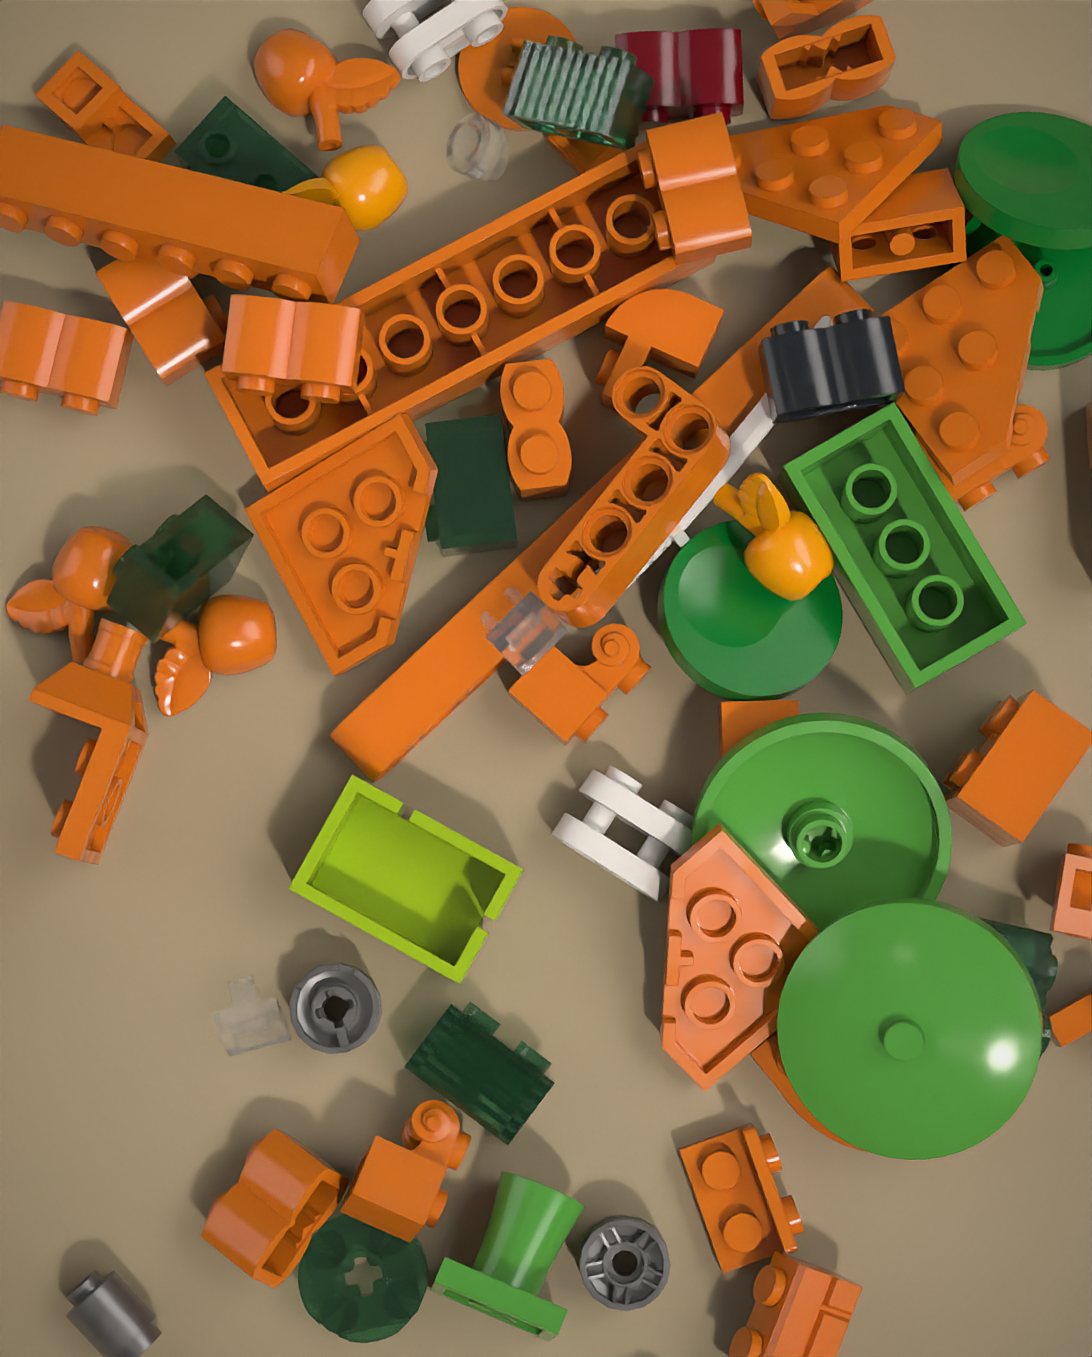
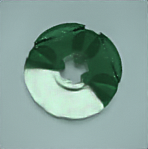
M344 1213L328 1220L311 1238L298 1269L299 1292L309 1315L319 1325L321 1323L328 1331L337 1334V1337L356 1343L376 1342L398 1333L418 1312L429 1281L428 1260L417 1236L409 1243ZM366 1257L370 1266H379L382 1271V1277L373 1281V1292L362 1294L359 1284H348L346 1281L345 1273L355 1269L356 1258Z

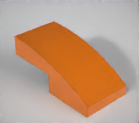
M79 50L35 94L38 100L85 145L160 162L177 144L164 128L131 101L117 83Z

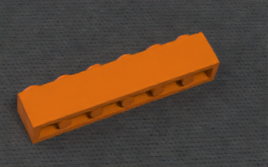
M4 124L0 129V227L10 232L21 233L25 228L44 233L52 240L65 246L77 247L79 243L102 248L109 255L123 261H133L135 257L158 262L166 270L178 275L189 276L192 274V271L209 275L236 290L244 291L252 286L271 291L284 300L326 304L334 303L360 243L352 222L343 207Z

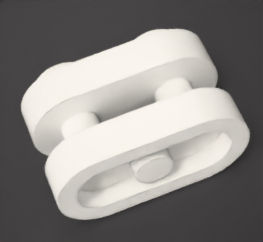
M371 0L363 10V17L377 38L386 39L398 35L400 38L390 49L389 57L402 78H418L419 81L425 82L445 71L451 63L450 58L470 44L473 47H478L494 39L504 27L501 21L506 16L508 8L503 0ZM451 1V4H449L448 6H446L445 8H443L442 10H440L439 12H437L421 24L419 23L421 19H423L436 9L440 8L447 2Z
M611 765L604 775L592 769L579 792L592 801L593 805L582 822L564 813L551 835L640 893L660 903L669 889L670 878L660 872L658 868L669 851L681 857L692 847L691 828L693 817L666 800H663L660 807L656 808L637 796L642 785ZM615 817L648 837L636 856L604 836Z

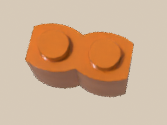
M860 15L838 22L822 36L798 35L786 38L772 45L761 55L756 79L770 119L793 120L817 111L829 99L851 101L874 93L888 81L896 61V56L882 17Z
M722 112L646 130L647 149L638 150L636 154L644 188L656 187L662 210L651 212L659 250L671 248L675 265L751 248V226Z
M135 257L133 261L116 259L95 272L166 387L224 351L226 338L223 332L227 330L228 317L213 294L204 300L200 298L190 282V279L200 273L192 271V274L189 276L178 275L166 270L158 262Z
M231 295L221 372L228 380L237 381L236 391L242 393L274 396L276 386L301 388L300 397L302 399L321 403H339L340 393L356 394L365 316L361 309L342 305L294 302L253 295Z
M4 300L0 314V393L30 402H37L39 392L62 397L60 405L62 408L91 416H98L100 406L117 409L134 335L127 328L107 322L67 315L37 306Z
M552 359L507 363L501 377L500 394L504 421L510 432L508 465L513 488L521 501L566 496L571 482L572 456L568 437L562 427L564 419V387L560 372Z
M275 1128L265 1138L260 1139L251 1147L246 1156L245 1166L238 1183L213 1202L209 1209L208 1219L201 1237L251 1278L276 1288L295 1269L310 1243L312 1234L334 1212L347 1189L349 1179L300 1141Z

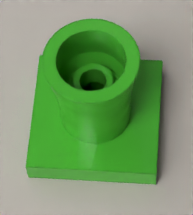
M501 1172L494 1207L472 1268L444 1257L430 1291L546 1341L552 1340L558 1335L568 1310L538 1296L564 1240L585 1209V1206L546 1185L513 1173Z

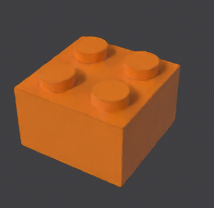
M1034 690L1027 692L1017 699L1009 695L1004 702L1000 700L978 730V732L987 737L979 750L976 751L972 748L967 754L963 752L942 781V784L950 789L945 796L947 807L1002 847L1020 844L1025 840L1092 745L1091 730Z

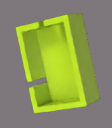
M352 774L288 889L454 982L462 984L490 934L479 927L482 920L487 916L497 922L524 870L416 809L408 821L401 818L407 808L403 802Z

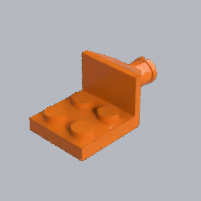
M102 618L94 644L83 665L74 662L68 663L34 687L28 700L49 711L101 730L97 741L90 738L86 741L75 768V775L82 777V781L74 801L71 802L65 799L61 804L51 830V836L58 838L54 850L55 853L79 862L95 865L99 864L149 735L141 690L131 684L139 655L143 646H146L149 637Z

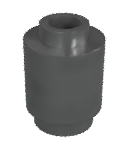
M96 1270L93 1271L66 1297L74 1305L67 1313V1319L103 1357H139L162 1333L152 1322L156 1315L115 1271L109 1273L105 1278H102Z

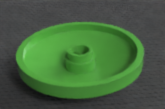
M820 712L787 717L763 726L743 738L722 757L708 776L697 800L692 821V846L720 823L820 930L843 913L873 901L901 897L936 900L944 884L951 860L952 825L949 810L941 787L926 761L909 743L889 729L870 720L840 713Z
M901 897L877 900L851 909L829 922L807 943L789 972L781 993L777 1017V1035L781 1060L794 1091L804 1106L824 1127L851 1145L876 1155L904 1160H926L956 1154L977 1145L999 1130L1014 1115L1024 1101L1037 1071L1042 1049L1043 1020L1039 996L1026 965L1008 941L993 927L977 916L944 902L924 898Z

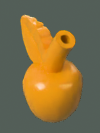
M378 144L355 147L339 154L326 164L320 178L306 180L282 193L343 207L355 231L367 232L382 225L399 209L408 194V180L391 158L388 150Z
M761 472L749 475L739 486L740 490L729 483L721 486L714 495L713 503L736 519L755 536L748 543L744 551V563L749 573L764 588L786 600H800L832 573L834 566L833 554L818 525L803 512L789 511L785 499L767 476Z

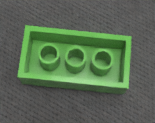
M895 402L782 467L778 480L796 510L811 517L823 533L833 554V572L906 695L1013 634L1027 624Z

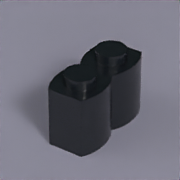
M859 309L835 316L833 318L835 325L826 328L810 329L808 321L805 320L786 322L770 329L771 337L762 339L758 347L772 424L806 420L836 412L867 409L899 401L905 393L890 316L873 318L872 310Z

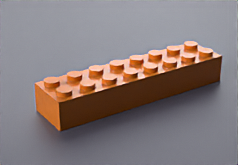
M646 141L336 303L335 305L361 309L365 316L356 394L340 393L339 403H321L302 399L300 397L301 388L276 386L274 396L246 394L236 391L237 381L228 380L221 372L222 364L205 372L206 379L268 494L399 413L409 414L412 422L501 376L507 363L529 361L609 319L612 313L632 296L648 290L665 289L715 263L716 256L675 265L671 248L659 250L651 212L662 210L656 187L644 188L636 154L638 150L647 149Z

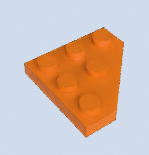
M890 105L729 136L737 175L749 215L841 244L943 142L941 120L914 113L907 108H897Z
M1004 235L967 258V261L959 263L879 316H890L905 393L895 404L912 432L954 487L1009 451L1014 428L1012 421L1018 393L1022 392L1031 350L1030 339L1036 312H1039L1044 291L1041 276L1011 239Z
M399 413L244 509L333 676L344 674L395 643L439 470L409 414Z
M720 823L671 864L660 1026L662 1048L704 1092L777 1030L778 1007L787 976L807 943L820 931L814 922Z

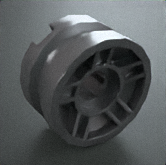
M344 963L321 965L306 973L297 986L294 987L289 1003L291 1023L298 1037L312 1049L327 1054L347 1053L366 1043L377 1030L382 1015L381 994L373 979L360 968ZM332 996L341 997L349 1003V1010H347L346 1015L340 1021L328 1018L324 1010L326 1001Z
M623 1214L605 1218L591 1228L582 1243L579 1258L583 1284L591 1296L610 1309L622 1311L643 1308L658 1298L668 1282L671 1266L666 1242L658 1230L642 1218L625 1216ZM619 1251H630L636 1256L637 1268L632 1274L630 1272H619L617 1274L614 1271L612 1259Z

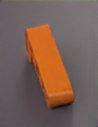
M636 366L626 370L617 378L612 389V402L615 410L631 430L644 442L544 565L538 576L537 589L541 600L564 623L573 627L585 628L594 625L606 615L722 470L730 457L731 442L729 435L713 412L668 377L649 366ZM650 394H660L657 405L651 411L644 414H635L640 400ZM699 429L709 430L706 441L700 447L693 450L683 449L687 436L693 431ZM659 479L668 480L664 494L658 499L643 501V494L647 486ZM620 529L627 530L626 539L621 547L612 552H603V543L607 536ZM590 559H593L601 568L598 574L589 565L586 566ZM572 585L582 589L580 595L576 598L566 594Z

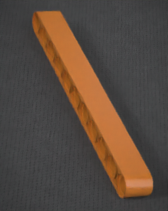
M829 266L691 395L713 412L730 438L766 393L758 347L762 339L771 337L770 329L786 322L805 320L808 321L809 328L814 329L823 316H829L833 325H835L833 318L839 314L859 309H870L873 315L876 311L847 281L841 282L838 272L832 266ZM699 429L693 431L687 436L683 449L693 450L700 447L706 441L709 430ZM643 440L353 710L330 734V739L372 783L380 780L556 615L539 596L537 589L538 576L544 565L644 442ZM659 479L647 486L643 494V501H652L664 494L668 480ZM620 529L607 536L603 543V552H612L621 547L626 539L627 530ZM590 559V561L586 564V566L589 565L597 574L601 570V568L593 561V559ZM572 585L566 594L574 598L582 589Z

